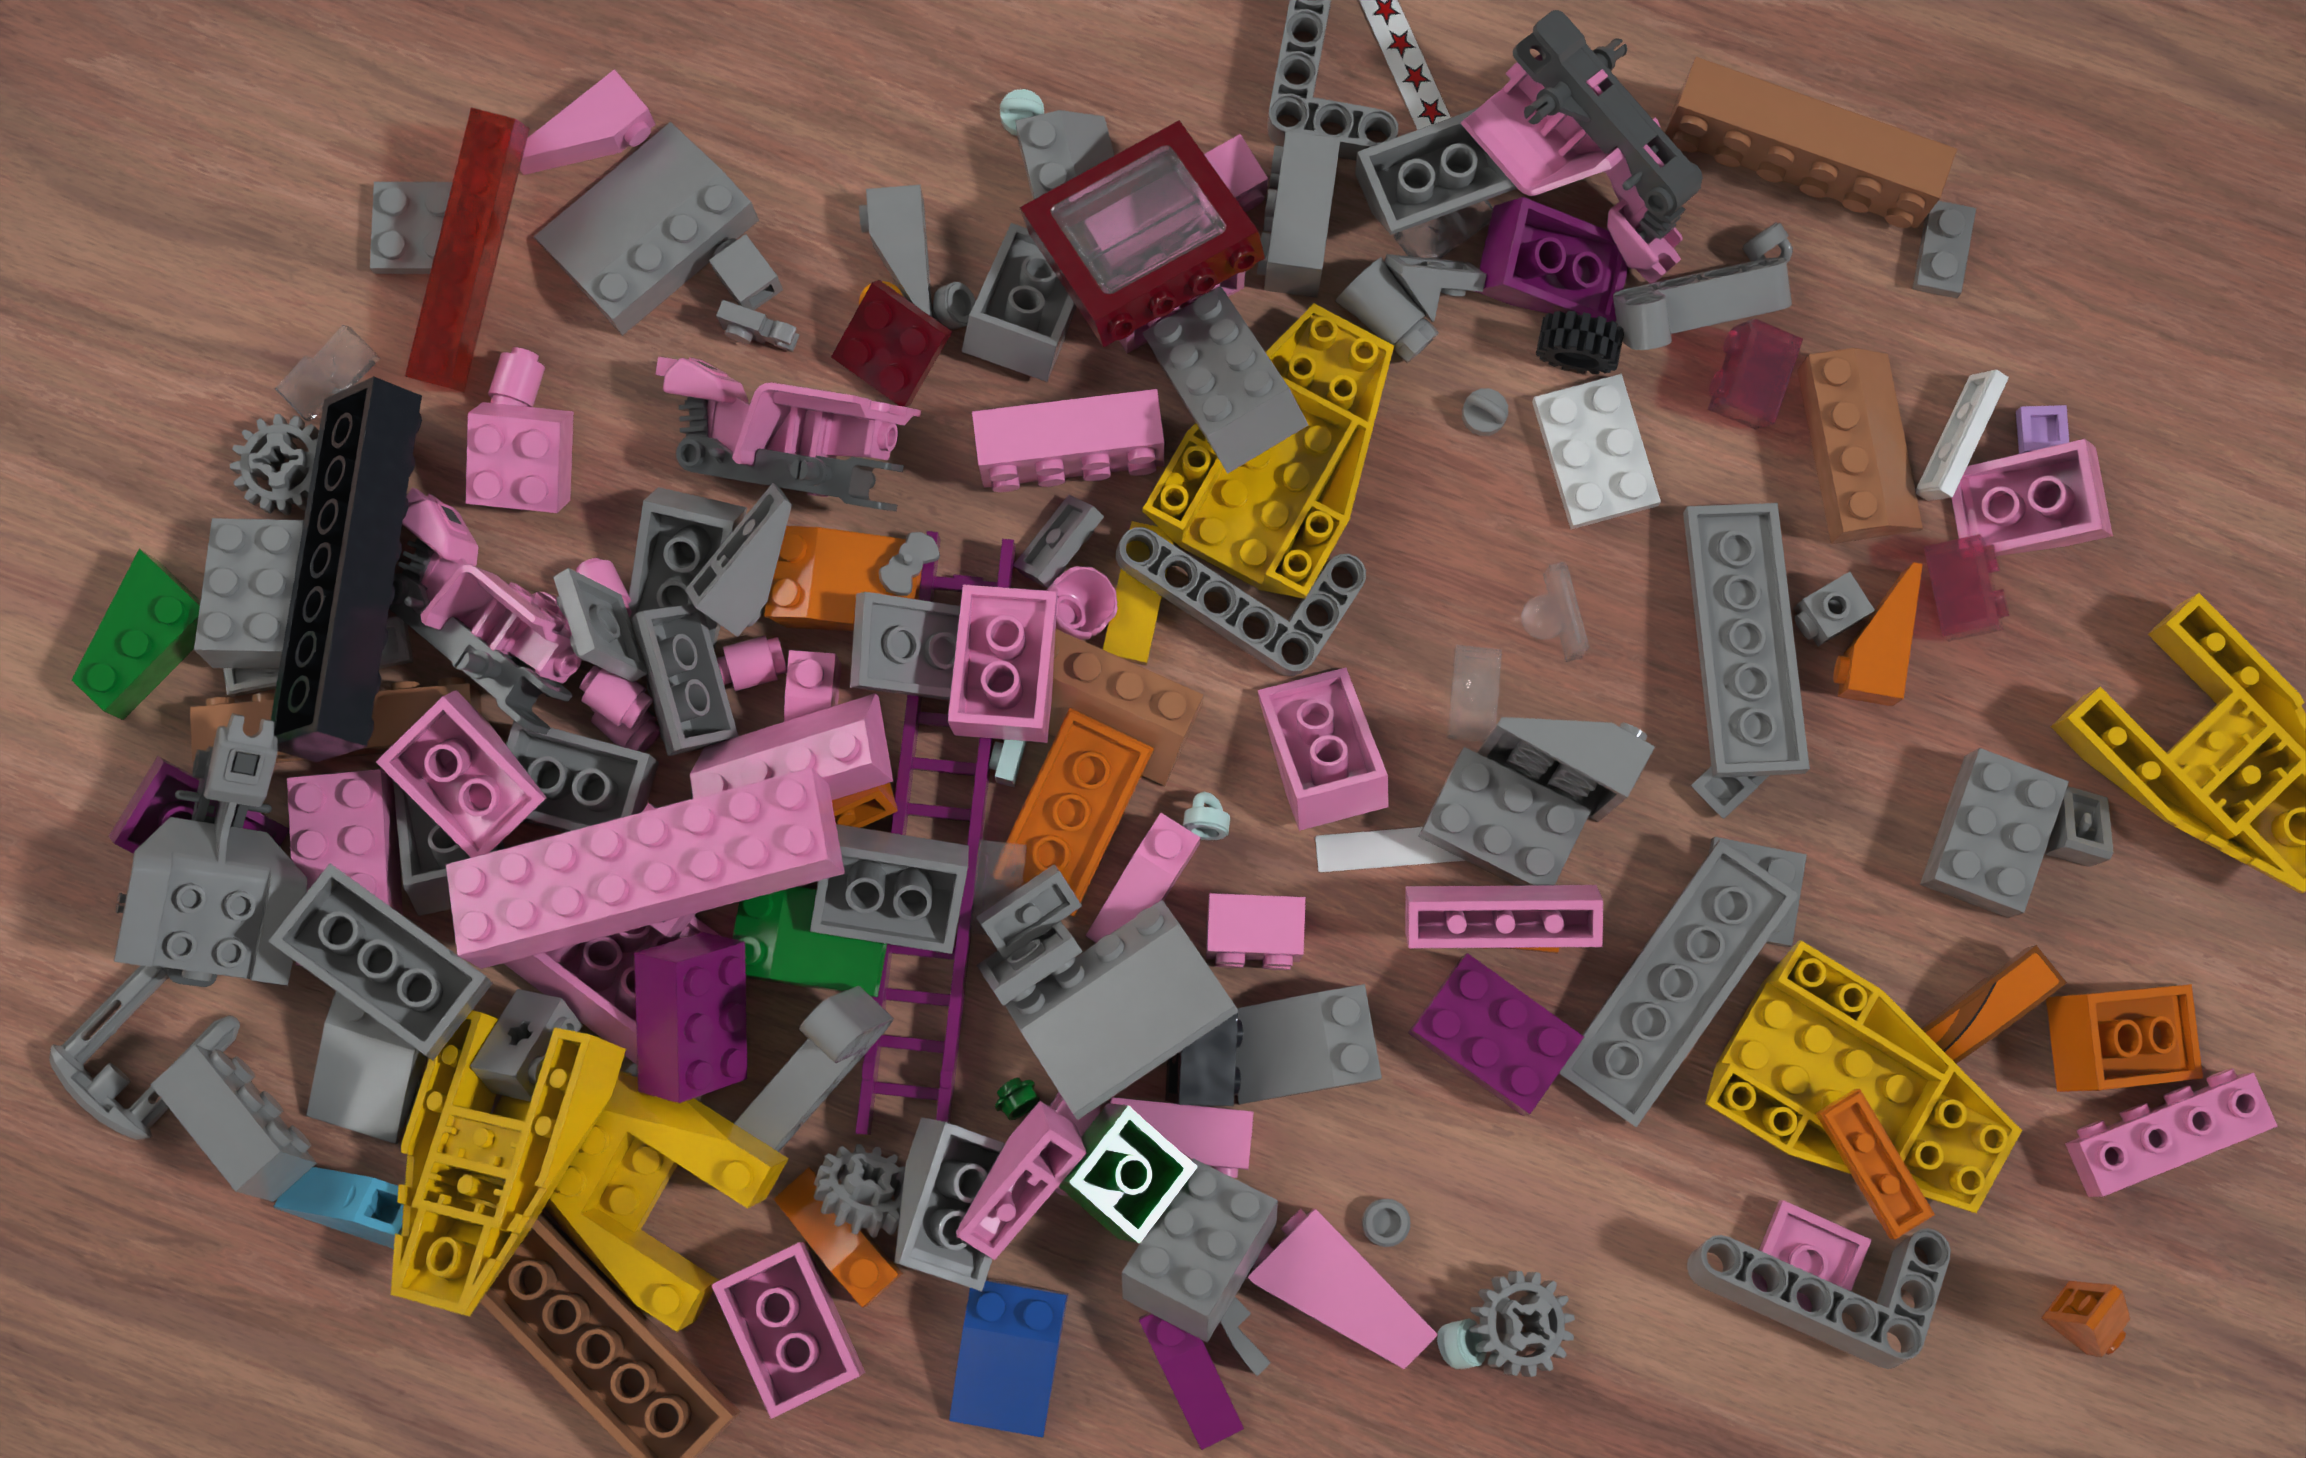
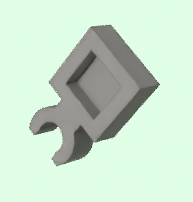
M722 300L716 315L722 329L726 330L724 334L743 344H750L751 340L763 344L769 342L781 349L793 352L800 336L795 333L797 328L790 324L770 320L763 313L726 300Z

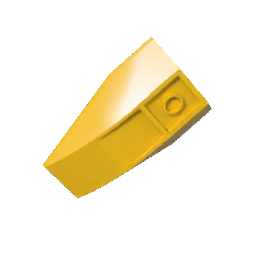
M1313 303L1266 351V354L1291 390L1308 426L1227 474L1200 428L1195 423L1182 439L1145 503L1142 512L1181 548L1257 589L1306 599L1350 520L1394 345Z
M1802 940L1797 941L1762 982L1715 1065L1705 1105L1787 1155L1851 1174L1815 1113L1853 1089H1860L1924 1197L1977 1213L2022 1130L1882 989Z

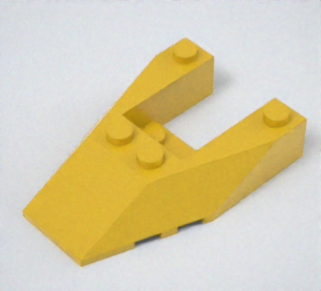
M2197 593L2176 606L2148 633L2162 650L2217 704L2168 752H2165L2101 686L2083 695L2050 727L2086 763L2165 822L2298 893H2305L2306 713L2302 707V704L2305 702L2300 693L2200 593Z
M472 1010L436 1058L434 1060L429 1058L401 1143V1153L407 1155L405 1185L398 1184L397 1203L404 1204L402 1234H395L391 1295L470 1317L531 1230L612 1097L626 1052L625 1048L590 1034L554 1027L525 1121L490 1114L496 1094L490 1092L470 1067L499 1019Z
M619 1071L612 1097L549 1198L545 1208L572 1242L636 1306L678 1332L697 1321L714 1291L711 1284L719 1280L641 1230L677 1165L682 1166L748 1209L767 1198L789 1158L698 1100L692 1098L676 1103L638 1092V1077L632 1076L631 1073ZM502 1095L492 1114L525 1121L530 1102Z

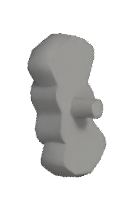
M922 532L909 533L906 537V542L899 549V554L893 556L889 564L879 569L880 582L887 592L897 596L911 594L912 578L920 574L923 564L935 562L940 558L939 547L932 536Z

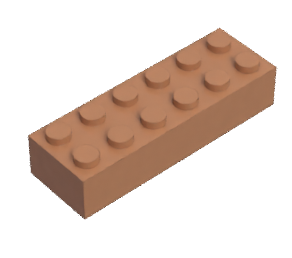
M1695 57L1685 78L1665 130V134L1682 151L1706 153L1714 156V159L1724 166H1742L1756 171L1757 175L1764 180L1775 183L1784 181L1796 185L1806 195L1817 198L1826 196L1841 201L1842 205L1851 211L1858 213L1872 212L1885 217L1889 224L1900 228H1918L1941 198L1957 152V148L1699 57Z
M543 1212L540 1213L531 1230L480 1301L509 1333L633 1458H698L741 1413Z

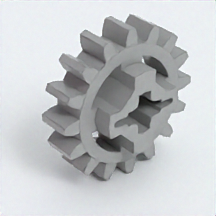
M275 414L273 425L271 426L260 418L257 420L258 432L253 434L245 429L242 431V435L248 441L246 445H234L232 448L234 452L241 456V460L231 463L230 469L236 474L242 475L233 483L239 490L247 491L244 498L251 504L256 505L260 502V508L266 513L271 514L277 505L280 512L284 515H290L292 504L295 503L305 511L319 430L312 424L305 427V422L295 415L290 420L289 425L281 414ZM293 438L303 441L309 452L296 449ZM284 458H288L289 462L284 463ZM281 466V471L278 472L276 470V467ZM261 477L263 480H269L272 492L263 489L256 478Z
M856 1144L854 1153H850L843 1146L839 1147L836 1156L827 1154L823 1165L819 1167L814 1181V1185L817 1186L814 1199L824 1201L821 1208L822 1214L834 1213L837 1215L834 1225L837 1227L847 1222L852 1225L851 1231L856 1235L861 1228H867L872 1237H877L880 1228H883L890 1235L894 1234L900 1220L905 1166L899 1168L895 1165L898 1156L895 1154L887 1159L882 1157L881 1148L875 1147L872 1153L865 1152L861 1144ZM838 1179L842 1181L841 1185H839Z
M1509 1271L1508 1280L1504 1276L1493 1277L1491 1280L1495 1290L1480 1289L1478 1292L1481 1299L1485 1302L1483 1307H1471L1470 1312L1480 1317V1324L1470 1327V1333L1481 1334L1483 1338L1475 1349L1477 1352L1490 1351L1491 1355L1487 1364L1490 1367H1500L1504 1364V1374L1517 1376L1519 1371H1521L1522 1376L1535 1377L1537 1367L1541 1371H1551L1553 1364L1550 1357L1565 1358L1567 1355L1560 1346L1562 1340L1569 1341L1574 1339V1335L1565 1330V1323L1575 1320L1573 1314L1563 1313L1562 1307L1569 1301L1568 1296H1554L1553 1293L1556 1290L1557 1283L1555 1281H1544L1541 1283V1273L1527 1272L1524 1277L1522 1271ZM1518 1291L1529 1293L1527 1297H1522L1519 1302L1508 1298V1296ZM1518 1315H1524L1522 1321L1519 1320ZM1523 1326L1526 1327L1525 1330L1527 1332H1520ZM1526 1345L1536 1349L1534 1353L1527 1356L1515 1355L1517 1351H1523Z

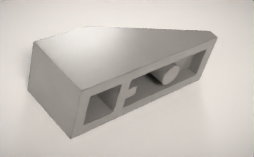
M921 185L866 189L867 205H859L862 233L869 232L874 249L904 297L933 318L925 208Z
M774 483L771 484L685 589L696 609L737 637L746 627L752 626L759 619L763 606L768 601L792 506L782 490Z

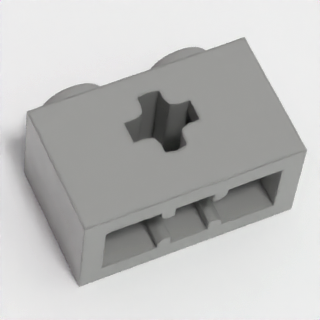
M517 989L470 1067L491 1093L531 1102L554 1027L578 1032L582 1024L562 998Z

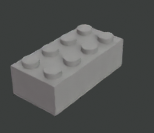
M1221 286L1208 294L1200 296L1193 303L1173 315L1160 320L1156 325L1142 333L1227 474L1308 426L1288 385Z
M332 864L326 867L268 940L269 943L431 1060L436 1058L493 984L483 973Z

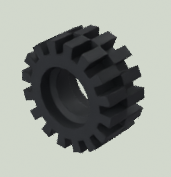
M1555 311L1554 314L1548 313L1542 320L1536 356H1539V359L1543 362H1549L1548 365L1553 367L1562 366V370L1566 371L1574 369L1577 370V373L1585 374V371H1589L1591 374H1599L1600 371L1605 374L1611 373V370L1615 371L1618 367L1624 329L1617 327L1618 324L1614 321L1606 322L1604 317H1591L1590 313L1583 312V315H1577L1575 311H1567V314L1561 311Z

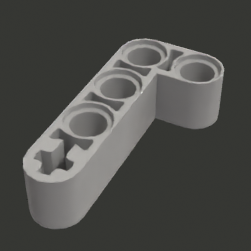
M1785 258L1756 260L1632 287L1613 294L1617 327L1624 329L1623 343L1634 350H1649L1666 346L1672 342L1671 334L1779 311L1792 305L1787 261Z

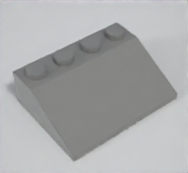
M670 122L545 226L534 238L623 336L709 263V259L715 256V250L722 243L732 238L738 239L759 219L752 202L723 170Z
M1502 717L1480 747L1478 754L1590 809L1591 812L1588 817L1599 822L1628 798L1655 746L1645 741L1648 736L1643 731L1623 722L1620 726H1617L1611 722Z
M1163 900L1141 911L1134 919L1113 933L1102 937L1095 945L1075 957L1073 965L1058 975L1050 974L1035 984V990L1023 1000L1018 1002L1010 1001L1005 1004L1022 1035L1077 1120L1239 1012Z

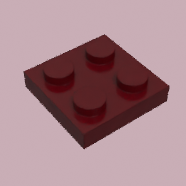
M877 280L871 283L831 358L898 406L908 407L914 400L952 331L885 283Z

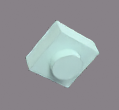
M1005 739L1004 743L995 742L989 769L996 770V783L1015 787L1026 741Z

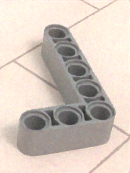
M1290 0L1269 107L1267 129L1270 139L1276 145L1284 146L1286 131L1341 138L1338 157L1357 161L1358 151L1380 144L1370 141L1365 135L1367 132L1372 130L1381 131L1387 136L1388 139L1386 141L1397 138L1398 123L1395 117L1385 110L1314 97L1332 0ZM1300 31H1306L1311 33L1315 39L1302 43L1297 41L1293 35ZM1291 73H1299L1307 81L1300 85H1294L1289 83L1285 77ZM1283 115H1292L1299 120V123L1293 127H1285L1277 119ZM1326 123H1336L1343 128V132L1337 135H1330L1325 133L1321 127Z
M1135 527L1128 530L1122 536L1116 549V560L1124 572L1283 676L1301 674L1314 662L1359 593L1366 579V569L1363 562L1356 556L1339 554L1333 557L1321 570L1306 599L1302 598L1289 620H1286L1152 530L1144 527ZM1132 541L1145 543L1150 550V558L1144 562L1132 560L1126 552V545ZM1171 566L1183 568L1188 575V585L1182 588L1171 586L1165 578V570ZM1343 567L1351 573L1353 583L1350 588L1338 587L1333 582L1331 577L1333 568ZM1208 592L1222 594L1227 602L1226 611L1223 613L1210 612L1204 604V595ZM1309 605H1319L1326 610L1328 622L1325 626H1315L1308 620L1306 610ZM1255 617L1263 622L1265 626L1263 638L1252 639L1245 634L1243 630L1245 618ZM1293 642L1301 647L1303 651V661L1301 664L1292 665L1284 660L1281 651L1284 643Z
M860 986L827 998L813 1010L800 1026L799 1030L808 1039L734 1124L779 1152L882 1036L894 1018Z
M1929 1228L1920 1229L1896 1245L1877 1303L1723 1235L1712 1236L1696 1248L1688 1258L1687 1270L1693 1282L1708 1291L1873 1365L1891 1369L1898 1367L1920 1353L1948 1267L1951 1250L1946 1238L1938 1231ZM1915 1246L1925 1252L1928 1264L1922 1263L1916 1257ZM1707 1253H1713L1722 1261L1723 1272L1716 1271L1709 1265ZM1752 1272L1758 1273L1765 1279L1768 1287L1767 1292L1756 1288L1752 1281ZM1901 1289L1911 1294L1915 1303L1914 1308L1909 1307L1902 1300ZM1797 1292L1808 1297L1811 1301L1812 1312L1801 1308L1797 1301ZM1842 1312L1847 1313L1854 1319L1856 1332L1850 1331L1843 1324ZM1887 1332L1892 1333L1898 1338L1901 1352L1891 1348L1887 1340Z

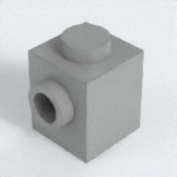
M1850 571L1805 597L1793 608L1797 613L1795 622L1800 632L1808 640L1813 639L1817 647L1861 622L1875 611Z

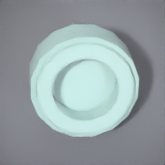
M1014 90L1008 93L1000 103L1001 122L1004 128L1017 136L1015 120L1044 114V105L1040 97L1030 90Z
M1204 791L1198 793L1194 797L1192 808L1187 809L1184 813L1183 827L1201 837V840H1220L1229 834L1230 815L1223 811L1220 801L1211 793Z
M1464 1319L1445 1324L1439 1329L1437 1336L1438 1348L1444 1361L1450 1367L1466 1369L1480 1366L1484 1362L1487 1352H1477L1475 1349L1477 1344L1483 1340L1482 1335L1470 1333V1327L1478 1324L1476 1321Z

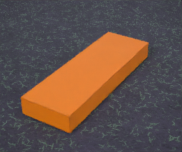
M1853 1089L1815 1113L1889 1239L1896 1240L1935 1215L1860 1089Z

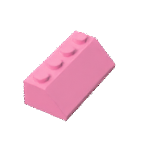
M874 693L704 747L690 773L693 799L810 767L829 784L832 800L893 782L879 696Z

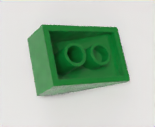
M796 886L739 901L732 939L745 942L746 978L844 992L860 986L871 997H878L887 944L810 932L817 890Z

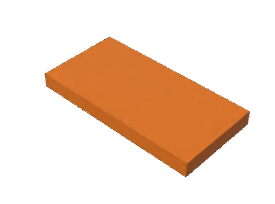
M1072 707L1069 708L990 876L1018 889L1052 865H1055L1079 902L1082 903L1155 748ZM1078 909L1071 913L1070 916L1074 917Z

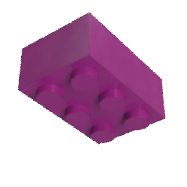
M703 932L635 952L638 1092L681 1103L746 1080L745 942Z
M1468 953L1461 957L1408 1032V1034L1522 1116L1532 1113L1584 1038L1579 1032Z

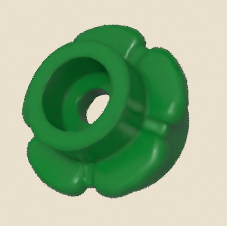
M1019 1077L1006 1082L997 1091L999 1099L995 1104V1109L1004 1112L1008 1120H1016L1030 1112L1040 1100V1097L1034 1090L1035 1082L1033 1080L1022 1081Z

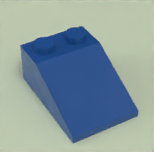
M986 1279L982 1291L970 1288L949 1421L1044 1437L1069 1293Z

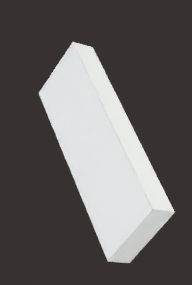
M1997 369L1969 376L1916 488L1917 495L1926 501L1953 497L2009 377Z

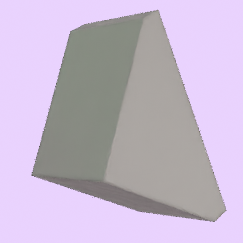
M2067 786L2044 854L2087 867L2110 860L2114 850L2108 798Z

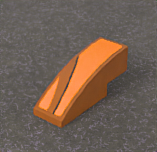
M2037 945L2022 950L1991 976L1983 978L1921 1027V1029L1957 1064L2014 1024L2067 982Z

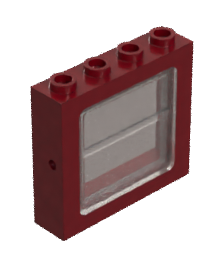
M1180 120L1020 207L1029 235L1103 347L1116 340H1122L1130 336L1134 330L1156 318L1170 314L1176 307L1198 295L1210 292L1216 285L1238 273L1250 270L1256 263L1265 259L1258 229Z

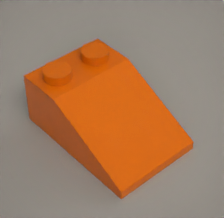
M786 526L768 601L765 605L764 616L786 628L854 631L857 593L871 592L897 596L885 590L880 582L878 572L881 567L889 564L893 556L899 554V549L906 542V539L822 527ZM922 570L918 576L912 578L911 594L897 597L918 600Z
M2192 984L2053 996L2046 999L2057 1092L2099 1091L2203 1079Z

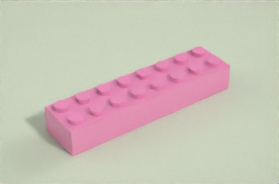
M812 767L446 864L457 955L480 969L845 874L829 784Z

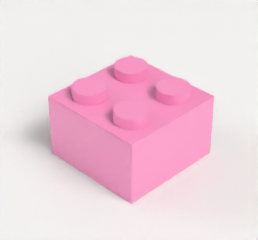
M482 402L468 412L466 504L558 513L570 502L574 412Z
M1210 893L1208 900L1206 959H1216L1215 967L1244 968L1245 960L1263 961L1262 969L1290 970L1293 962H1300L1304 955L1306 897Z

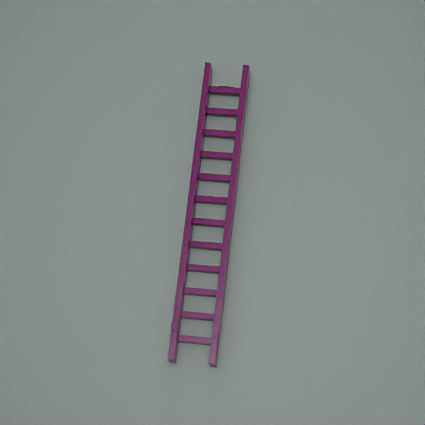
M927 531L926 534L932 536L940 550L941 539L939 533ZM1002 539L997 582L983 581V577L954 574L953 578L936 576L938 560L923 564L918 600L933 602L935 590L962 592L963 585L1011 588L1015 556L1014 540ZM907 695L895 794L898 811L893 813L891 833L906 835L908 816L970 822L967 843L969 845L968 869L959 913L956 948H953L952 954L887 944L878 997L872 998L885 1010L887 1000L949 1007L945 1041L882 1034L864 1056L855 1134L871 1135L876 1094L938 1100L936 1120L950 1123L990 776L989 763L994 738H979L977 763L915 757L919 725L951 728L948 723V714L921 712L922 697ZM913 771L975 776L972 808L964 809L910 803ZM892 954L954 960L950 994L888 988ZM881 1047L943 1053L940 1088L877 1082Z

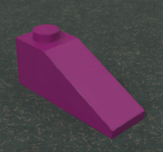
M1151 1313L1140 1317V1324L1200 1449L1203 1450L1244 1430L1203 1340Z

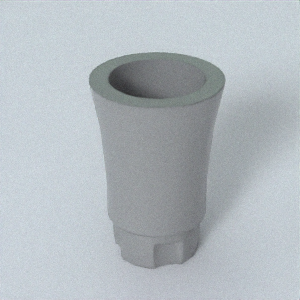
M1382 257L1373 262L1355 278L1335 301L1357 317L1377 337L1394 345L1396 353L1407 363L1417 356L1439 334L1436 328L1427 319H1424L1426 314L1395 279Z

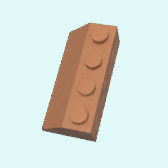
M1859 348L1809 354L1797 369L1831 544L1921 531L1923 526L1888 354Z
M1056 629L1052 702L1048 735L1056 737L1069 708L1072 707L1154 747L1155 750L1142 777L1165 787L1203 705L1204 695Z

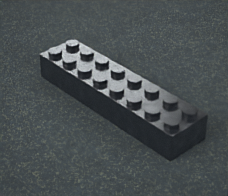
M375 376L324 399L271 720L274 721V736L278 739V751L313 762L323 761L367 747L374 730L372 713L375 696L381 685V675L379 673L381 655L388 641L386 623L389 607L395 596L393 579L395 566L402 551V544L399 541L402 521L407 514L409 506L406 495L409 477L415 467V457L413 456L415 438L422 423V416L419 413L422 395Z

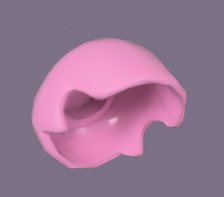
M1076 566L1070 568L1057 577L1047 589V591H1057L1056 629L1080 640L1090 639L1092 636L1099 634L1116 616L1118 610L1116 590L1107 576L1093 567Z

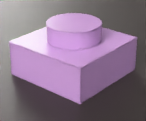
M2066 405L2023 406L2016 411L2019 454L2069 443Z

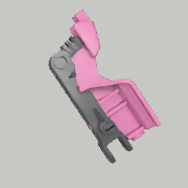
M1553 10L1535 24L1533 33L1514 47L1513 56L1517 62L1506 72V75L1511 80L1476 111L1465 118L1461 125L1523 194L1528 196H1536L1605 172L1611 180L1612 188L1619 200L1609 210L1607 228L1626 265L1629 268L1636 269L1649 283H1655L1681 260L1674 247L1682 241L1683 237L1675 228L1677 225L1675 223L1680 220V215L1686 210L1682 206L1700 190L1703 179L1702 172L1697 165L1690 162L1662 131L1656 117L1652 119L1612 74L1611 71L1614 69L1616 61L1627 53L1626 44L1615 51L1623 40L1615 38L1607 46H1599L1592 51L1586 44L1584 35L1563 12ZM1530 49H1535L1540 54L1534 58L1530 53Z
M658 357L655 375L665 377L663 384L664 392L687 397L685 405H679V410L688 411L689 416H680L679 421L690 423V427L680 428V433H685L686 438L679 443L676 450L677 460L684 470L769 486L774 483L780 488L808 492V495L839 497L846 504L897 512L898 505L870 500L869 489L873 488L876 482L875 475L872 473L873 469L880 468L903 472L904 465L857 457L888 460L890 452L894 449L897 442L898 429L896 424L905 426L913 416L920 417L921 410L871 401L867 398L778 383H764L759 386L754 392L751 404H748V398L742 384L709 363L691 357L678 360ZM836 456H847L851 458L847 460L836 459Z
M412 487L406 496L409 506L402 525L418 537L415 542L409 540L407 545L416 548L414 554L406 551L403 552V556L412 560L410 565L403 562L398 564V566L404 569L402 573L394 574L395 596L389 609L451 660L454 667L457 666V669L464 671L495 697L498 707L513 720L528 730L546 735L550 730V726L532 712V706L540 694L568 702L572 697V693L560 683L566 682L569 676L575 673L581 664V659L571 647L570 636H572L567 618L558 607L557 596L546 592L531 594L513 582H510L508 585L497 575L477 568L478 545L459 512L454 507L444 504L435 496L430 494L425 496L418 489Z

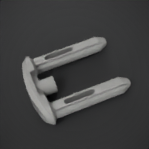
M140 965L63 1045L53 1044L50 1049L49 1061L51 1067L64 1088L76 1102L99 1122L135 1140L151 1138L150 1127L169 1107L161 1098L156 1102L159 1095L151 1086L129 1109L123 1108L114 1098L131 1082L130 1079L111 1063H108L93 1079L90 1076L91 1074L84 1068V1063L169 978L164 972L163 967L158 966L148 967ZM121 1005V1007L104 1023V1021ZM229 1015L214 1021L178 1059L194 1045L212 1052L216 1049L224 1052L236 1040L240 1028L239 1020ZM103 1024V1026L90 1038V1036Z

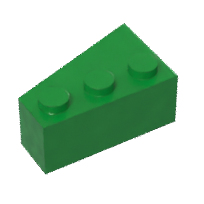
M139 548L71 680L104 712L124 720L194 650L201 601L162 563Z

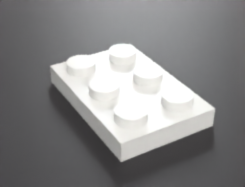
M1622 374L1534 397L1532 401L1570 529L1657 507L1661 503Z

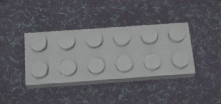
M1778 503L1687 506L1683 516L1713 778L1805 774L1810 770Z
M1718 840L1582 1034L1584 1036L1583 1040L1559 1074L1637 1127L1800 894L1724 841Z

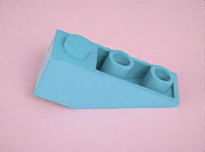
M312 1167L278 1197L274 1208L392 1249H394L395 1234H402L404 1204L397 1203L398 1186L373 1177Z

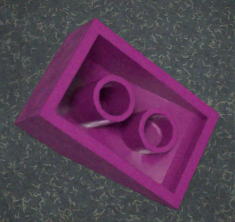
M1521 197L1496 204L1493 207L1479 267L1481 271L1486 273L1483 292H1475L1512 306L1547 314H1554L1555 311H1561L1564 314H1567V311H1575L1577 315H1583L1584 312L1590 313L1591 317L1594 318L1598 316L1604 317L1606 322H1616L1613 294L1624 289L1628 266L1608 230L1528 198Z
M157 756L108 837L115 845L134 854L170 817L192 820L195 802L177 799L175 793L178 790L197 793L200 778L193 777L191 773ZM210 800L209 805L215 806L214 812H207L206 816L215 817L218 801ZM247 811L243 829L267 832L280 847L289 832V828L261 812Z

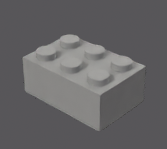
M1286 131L1284 146L1275 145L1270 189H1268L1263 231L1271 233L1262 232L1261 243L1265 259L1258 262L1257 274L1266 275L1265 291L1318 297L1341 138Z
M212 518L194 650L212 668L279 669L304 520Z
M515 720L513 721L506 744L547 797L523 822L563 833L641 813L647 805L659 762L647 753L551 727L545 735L528 730Z
M1464 747L1458 755L1418 837L1515 886L1555 885L1591 810Z
M1978 748L1964 756L1920 885L2006 918L2024 913L2069 781L1982 748Z
M194 1045L150 1085L235 1192L274 1202L317 1164L307 1151L311 1147V1143L295 1126L289 1128L279 1116L283 1112L282 1107L268 1092H259L251 1082L255 1078L254 1072L242 1059L237 1056L233 1059L228 1058L219 1049L212 1052Z
M1193 1158L1191 1162L1197 1168L1143 1238L1122 1271V1296L1124 1300L1208 1342L1276 1228L1278 1200Z

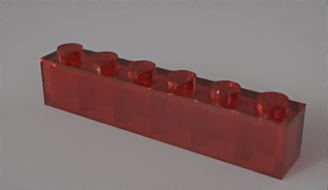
M471 107L405 377L465 392L530 130L529 127L515 118Z

